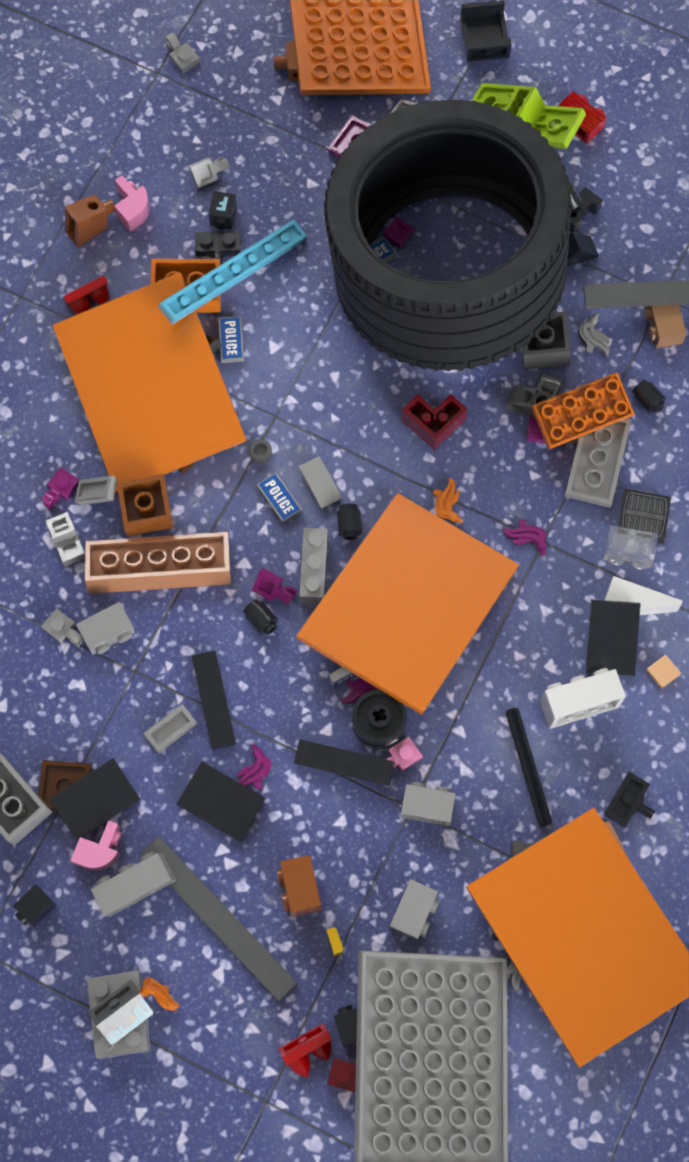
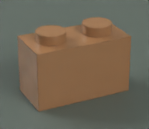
M679 305L645 306L643 308L644 318L649 320L650 324L649 337L651 341H654L656 348L683 344L687 333Z

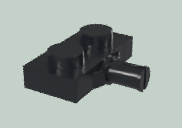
M240 231L195 232V256H209L213 259H220L222 264V257L240 253Z
M628 772L603 815L624 828L630 818L637 812L651 819L656 810L643 804L644 794L650 784Z

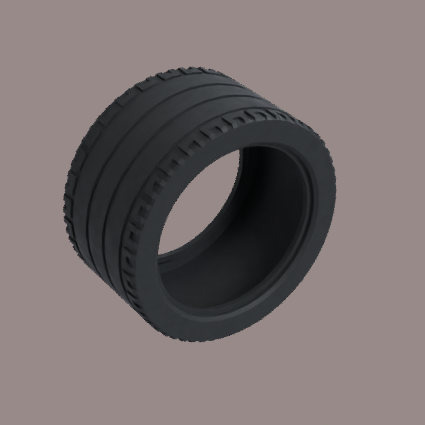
M460 99L433 100L416 105L413 104L389 113L385 117L376 120L374 124L366 127L363 132L357 135L355 140L348 144L349 147L344 149L342 157L336 161V167L331 171V179H328L327 182L328 188L325 191L326 199L324 201L325 225L338 299L348 321L353 324V328L359 331L360 336L363 339H367L372 347H377L379 352L386 353L389 358H395L398 362H405L413 367L434 369V371L457 369L461 371L467 368L474 369L481 365L486 366L488 363H495L503 357L511 356V353L519 351L520 347L524 344H529L532 338L538 336L540 329H544L547 326V321L552 319L553 312L557 310L558 303L561 302L567 277L571 189L565 166L561 165V158L556 154L555 148L549 145L548 139L543 137L538 129H534L529 122L523 121V118L515 116L511 112L502 110L497 106L494 107L487 103ZM446 195L469 196L490 202L509 213L521 225L528 236L515 254L503 264L484 274L456 281H432L410 276L383 261L371 248L374 238L383 225L399 211L418 201Z

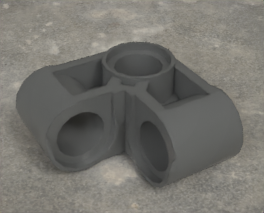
M540 373L536 389L520 385L513 386L506 408L517 414L534 417L531 406L557 396L563 379Z

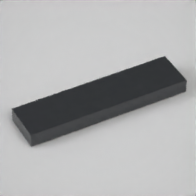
M216 651L192 655L211 748L216 750L236 745Z
M299 739L294 764L390 786L395 766L394 761Z

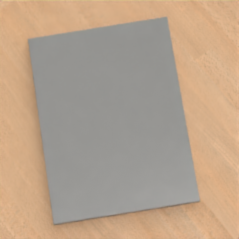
M358 951L354 1162H508L507 958Z

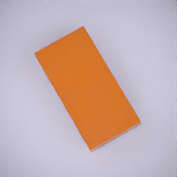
M618 372L531 406L548 450L635 415Z

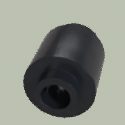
M646 379L642 380L632 390L636 401L649 414L653 412L657 414L666 406L664 403L666 397L652 382H648Z
M348 503L339 506V511L337 512L338 535L343 537L344 540H355L358 538L357 536L362 534L361 512L356 504Z
M255 599L244 608L243 613L246 615V620L260 635H269L278 627L276 624L278 618L264 602H259L258 599Z

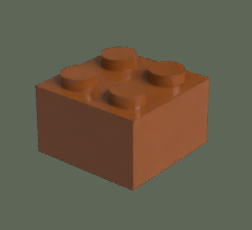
M164 474L117 483L123 525L127 537L174 528Z
M307 855L280 861L281 868L276 870L280 888H286V894H282L285 913L291 912V916L294 918L321 912V903L311 856Z

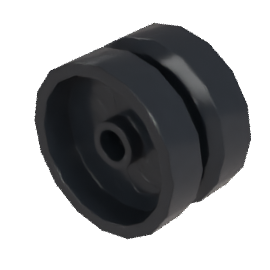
M371 690L362 695L355 703L352 713L353 732L358 741L363 745L375 750L387 749L395 745L403 736L407 720L406 708L403 703L381 690ZM376 718H382V719H383V720H380L379 723L375 721Z

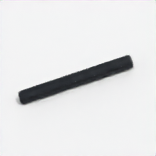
M511 708L506 711V717L538 825L545 827L552 823V818L518 708Z

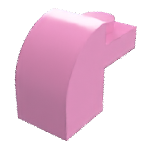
M120 176L115 180L118 193L124 199L114 207L117 218L132 232L146 221L150 212V205L144 186L137 189L131 180L127 181L123 176Z
M108 820L99 844L80 837L70 861L74 865L91 871H102L114 865L120 857L119 852L112 849L113 846L117 847L122 836L120 826Z

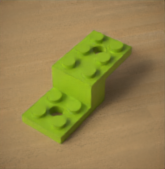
M481 83L472 101L500 107L502 110H507L511 114L523 118V121L529 122L534 129H538L541 135L548 139L550 146L560 149L568 148L586 115L583 108L545 105L537 88L530 86Z

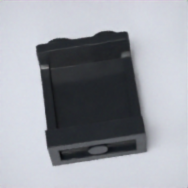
M504 1L470 2L461 5L460 21L467 62L510 58L511 39L507 35Z

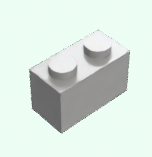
M120 602L76 624L92 655L96 653L102 654L108 651L111 645L118 641L123 643L129 640L132 634L136 633Z
M412 782L411 785L406 784L400 818L450 826L456 793L450 792L451 789L447 787L426 788V784L420 782Z
M410 879L389 929L415 941L418 940L419 936L425 937L430 925L429 922H426L429 912L434 914L440 902L436 898L438 891Z

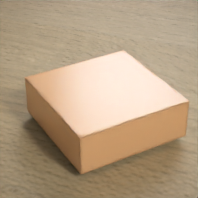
M664 655L646 669V672L660 689L664 688L681 674L667 655Z

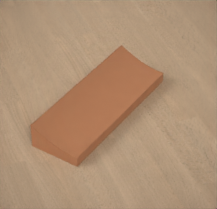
M228 532L86 541L85 583L88 594L231 584Z

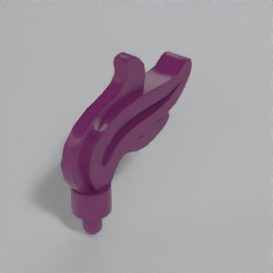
M524 519L519 521V528L517 529L504 528L503 534L513 539L512 543L523 545L533 542L536 544L537 551H540L541 555L545 556V550L547 549L545 543L546 533L542 528L528 525Z
M360 677L355 681L348 679L347 686L352 690L346 697L341 699V702L343 704H351L370 690L380 689Z
M252 744L254 750L252 754L256 760L253 765L246 766L240 770L238 777L244 776L239 780V783L244 786L253 783L255 788L262 789L261 782L270 772L271 761L263 754L261 748L258 749L256 744Z

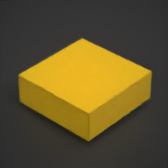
M337 928L327 929L334 957L343 954L344 950Z

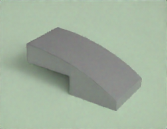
M319 456L298 466L307 487L310 488L320 509L342 498Z
M68 512L46 520L64 567L85 559V552Z

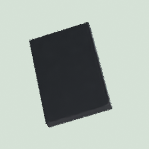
M591 599L586 673H594L600 669L608 668V671L616 669L618 675L635 676L640 602Z
M113 758L49 800L77 842L80 837L83 838L140 801V798Z
M201 762L176 805L241 842L266 798L208 764Z

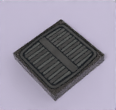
M624 489L617 535L664 543L671 497Z

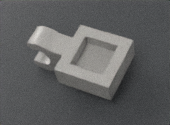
M173 32L165 37L168 41L166 45L172 51L169 54L170 59L182 74L200 63L199 56L188 43L181 46Z
M208 157L188 167L196 187L200 188L218 180L216 173L228 169L230 165L227 158L220 157L212 162Z
M57 608L41 626L45 632L60 643L66 638L79 648L84 642L82 635L73 630L76 623Z

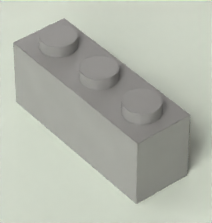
M303 529L300 605H318L325 596L328 529Z
M154 851L149 852L140 858L142 862L134 866L132 863L127 864L118 870L120 874L112 878L108 875L96 881L97 886L92 888L91 891L104 917H111L176 881L164 854H155Z

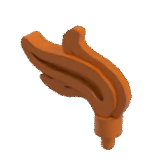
M449 478V484L444 492L439 489L433 491V495L437 497L435 504L436 515L441 519L462 523L463 520L458 517L459 514L452 511V506L459 499L460 490L458 489L455 493V482L452 478Z
M146 977L143 980V986L139 990L142 997H147L149 994L153 995L158 1004L166 1010L174 1011L180 1006L168 993L169 988L166 984L163 986L151 977Z

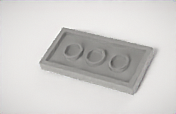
M630 419L622 420L578 438L565 497L611 508L630 429Z

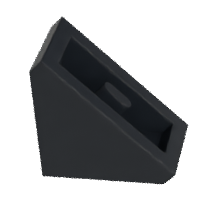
M577 232L569 234L567 267L598 258L599 255L591 236Z

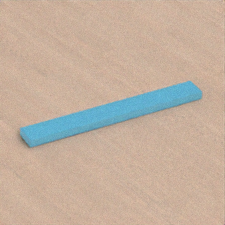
M293 219L160 302L158 308L173 325L305 241L308 236Z

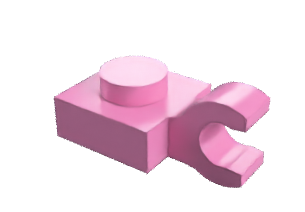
M408 737L389 749L388 752L391 757L386 760L394 761V768L398 766L403 772L420 761L423 756L411 738Z

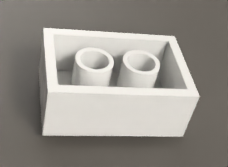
M604 668L594 672V676L588 678L581 675L570 680L571 683L562 685L561 682L549 685L540 700L549 729L619 708L626 696L616 669L608 671V668Z

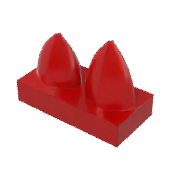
M103 275L64 295L63 300L66 306H69L78 315L91 309L88 295L99 305L109 302L108 281Z
M322 1023L281 1046L278 1050L286 1066L288 1065L295 1073L307 1078L310 1072L308 1053L311 1052L320 1059L329 1060L332 1050V1038Z

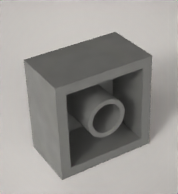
M566 311L554 312L552 319L547 321V326L544 329H540L538 336L532 338L529 344L522 346L524 369L570 366L571 351Z

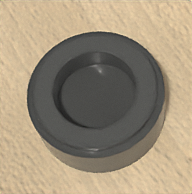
M264 439L254 440L249 446V456L255 463H266L272 456V447Z

